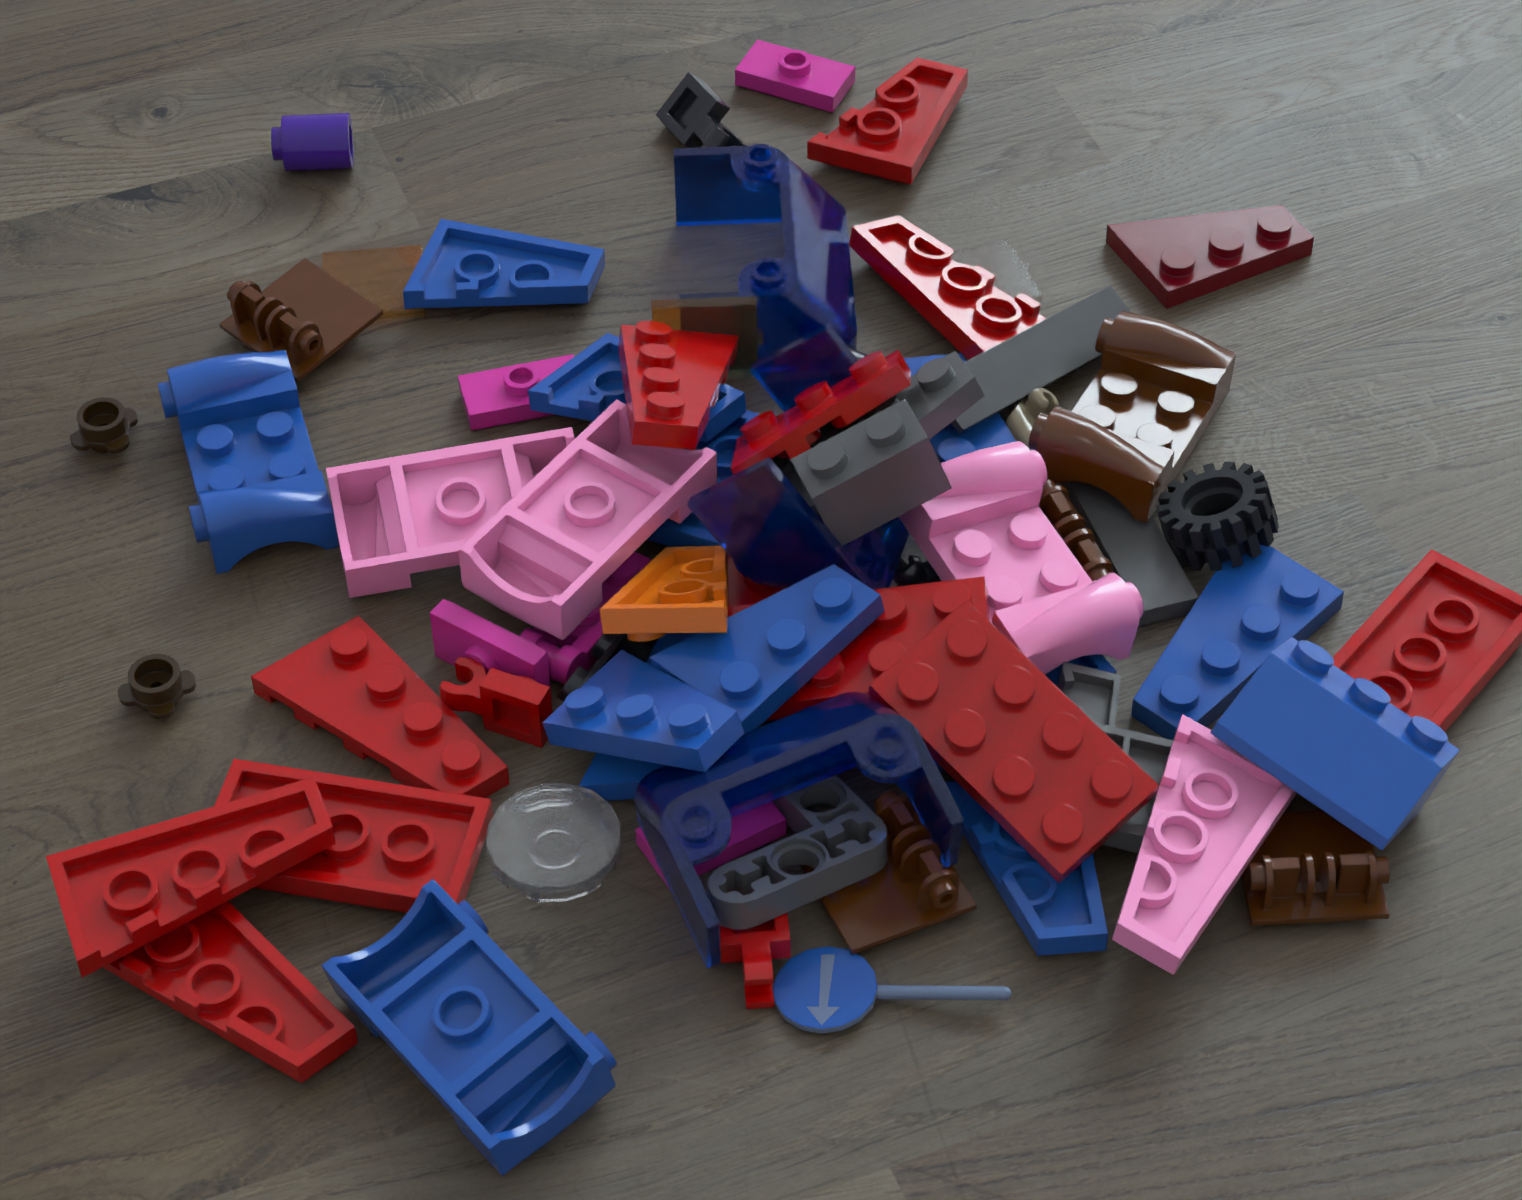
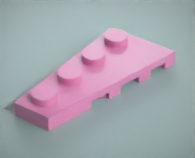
M1183 714L1173 739L1112 937L1113 941L1172 975L1176 973L1296 794L1287 785L1210 733L1211 729Z

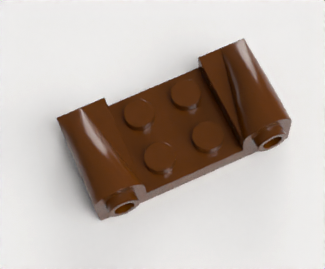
M1122 311L1115 320L1106 318L1100 327L1095 345V351L1102 354L1101 367L1072 411L1056 406L1049 415L1040 413L1037 416L1030 433L1029 448L1036 450L1042 456L1047 469V480H1053L1055 484L1061 482H1081L1096 486L1119 500L1135 520L1148 523L1157 508L1156 506L1159 505L1158 498L1161 492L1166 493L1168 491L1167 485L1176 478L1229 393L1236 353L1218 346L1196 333L1166 321Z

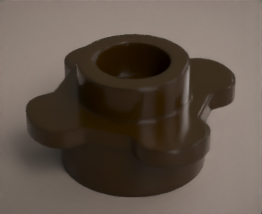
M108 397L92 399L84 403L77 412L76 417L79 429L71 434V444L79 451L92 448L97 452L103 453L122 452L130 445L128 433L130 428L138 423L137 414L131 408H124L123 404L116 399Z
M151 654L138 659L131 665L128 671L129 683L119 687L118 697L120 703L124 706L136 705L149 712L152 718L164 719L174 714L175 706L184 694L195 690L196 679L192 672L187 670L180 671L178 663L172 657L163 654Z

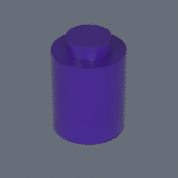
M350 113L282 116L281 127H272L273 160H283L285 171L353 169L354 143Z

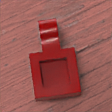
M458 657L455 661L456 678L458 681L467 684L454 685L451 682L442 681L439 685L441 700L453 711H467L483 716L484 729L543 748L548 737L542 722L552 714L550 687L540 684L529 677L516 676L494 668H490L486 674L485 668L480 662L472 658Z
M785 913L748 929H730L718 924L721 963L742 962L746 1009L774 1007L772 959L791 958L788 914Z

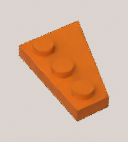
M665 547L600 608L603 634H627L629 640L643 642L661 638L666 633H727L728 563L726 547Z

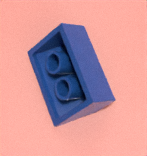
M1290 637L1268 655L1216 722L1210 733L1382 851L1420 812L1460 750L1447 741V734L1432 721L1420 716L1410 717L1389 703L1391 700L1390 696L1380 686L1367 679H1354L1334 666L1332 656L1322 647L1310 641H1297Z

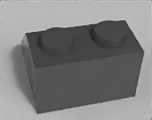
M906 399L790 459L837 549L952 489L927 434Z

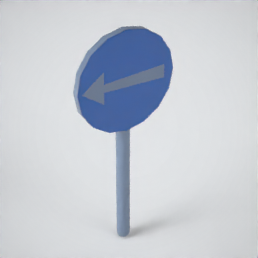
M830 946L808 949L790 958L778 971L773 985L775 1006L785 1021L803 1031L821 1034L843 1031L857 1024L871 1011L876 999L1008 1000L1012 994L1010 988L1006 986L877 985L875 971L865 958L856 953L851 955L848 949Z

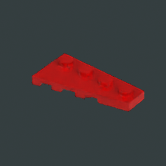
M359 615L251 676L253 690L256 695L269 703L277 699L292 708L295 719L314 730L321 726L343 740L346 750L363 760L368 756L374 758L390 768L391 777L403 785L487 798L510 784L508 766Z

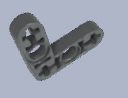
M779 741L768 744L760 749L755 756V780L786 818V823L796 834L714 870L708 878L709 913L713 921L722 927L748 929L872 876L882 870L887 863V827L883 820L809 748L792 741ZM796 776L797 784L794 785V777ZM815 804H828L836 807L827 812H811L805 809ZM794 865H807L815 869L811 873L803 875H791L782 871Z

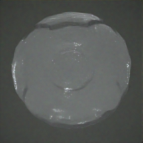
M542 783L518 791L497 808L487 829L486 846L488 861L497 880L508 889L509 883L514 888L522 890L523 897L538 902H566L592 893L604 883L603 877L610 872L611 868L614 867L615 870L621 859L620 822L611 804L593 790L571 783Z

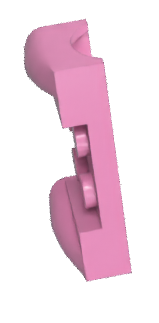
M616 399L459 548L463 587L508 614L564 640L603 601L602 583L668 518L680 524L717 488V452L708 447L699 450L632 445L626 404Z
M572 427L326 468L349 598L412 588L411 573L460 565L459 548L575 439Z
M1015 441L980 449L942 462V468L952 489L899 516L941 581L985 576L990 622L1045 675L1062 665L1063 662L1087 655H1108L1116 660L1128 658L1139 626V620L1143 615L1141 595L1134 584L1131 582L1125 583L1115 573H1109L1098 580L1092 581L1039 507L1043 486L1047 482V469L1042 456L1035 450L1030 451L1022 442Z

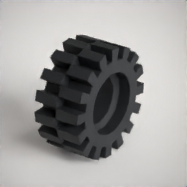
M1224 462L1222 469L1215 470L1214 463L1203 465L1204 473L1196 475L1193 469L1183 473L1185 480L1183 483L1175 479L1167 485L1169 493L1161 492L1158 498L1160 505L1156 507L1164 537L1180 565L1184 566L1189 562L1192 570L1201 571L1205 563H1209L1211 571L1222 570V562L1231 560L1232 567L1243 564L1241 556L1247 554L1254 559L1262 553L1260 545L1269 547L1274 541L1272 533H1278L1279 525L1268 482L1260 470L1254 472L1252 465L1243 463L1237 470L1235 462Z

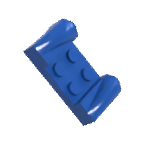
M286 350L211 357L167 369L169 381L158 383L165 419L177 417L199 503L198 505L189 506L193 530L197 543L209 542L216 573L230 571L237 562L249 553L274 543L305 542L320 546L326 550L339 547L333 508L322 471H319Z
M432 879L421 888L414 904L403 919L384 937L358 952L332 957L321 966L338 997L375 1037L380 1035L453 1115L461 1132L491 1165L504 1176L513 1167L565 1130L616 1087L611 1070L617 1066V1062L606 1045L593 1032L590 1031L584 1036L487 935L489 933L487 926L469 903L462 900L457 904Z

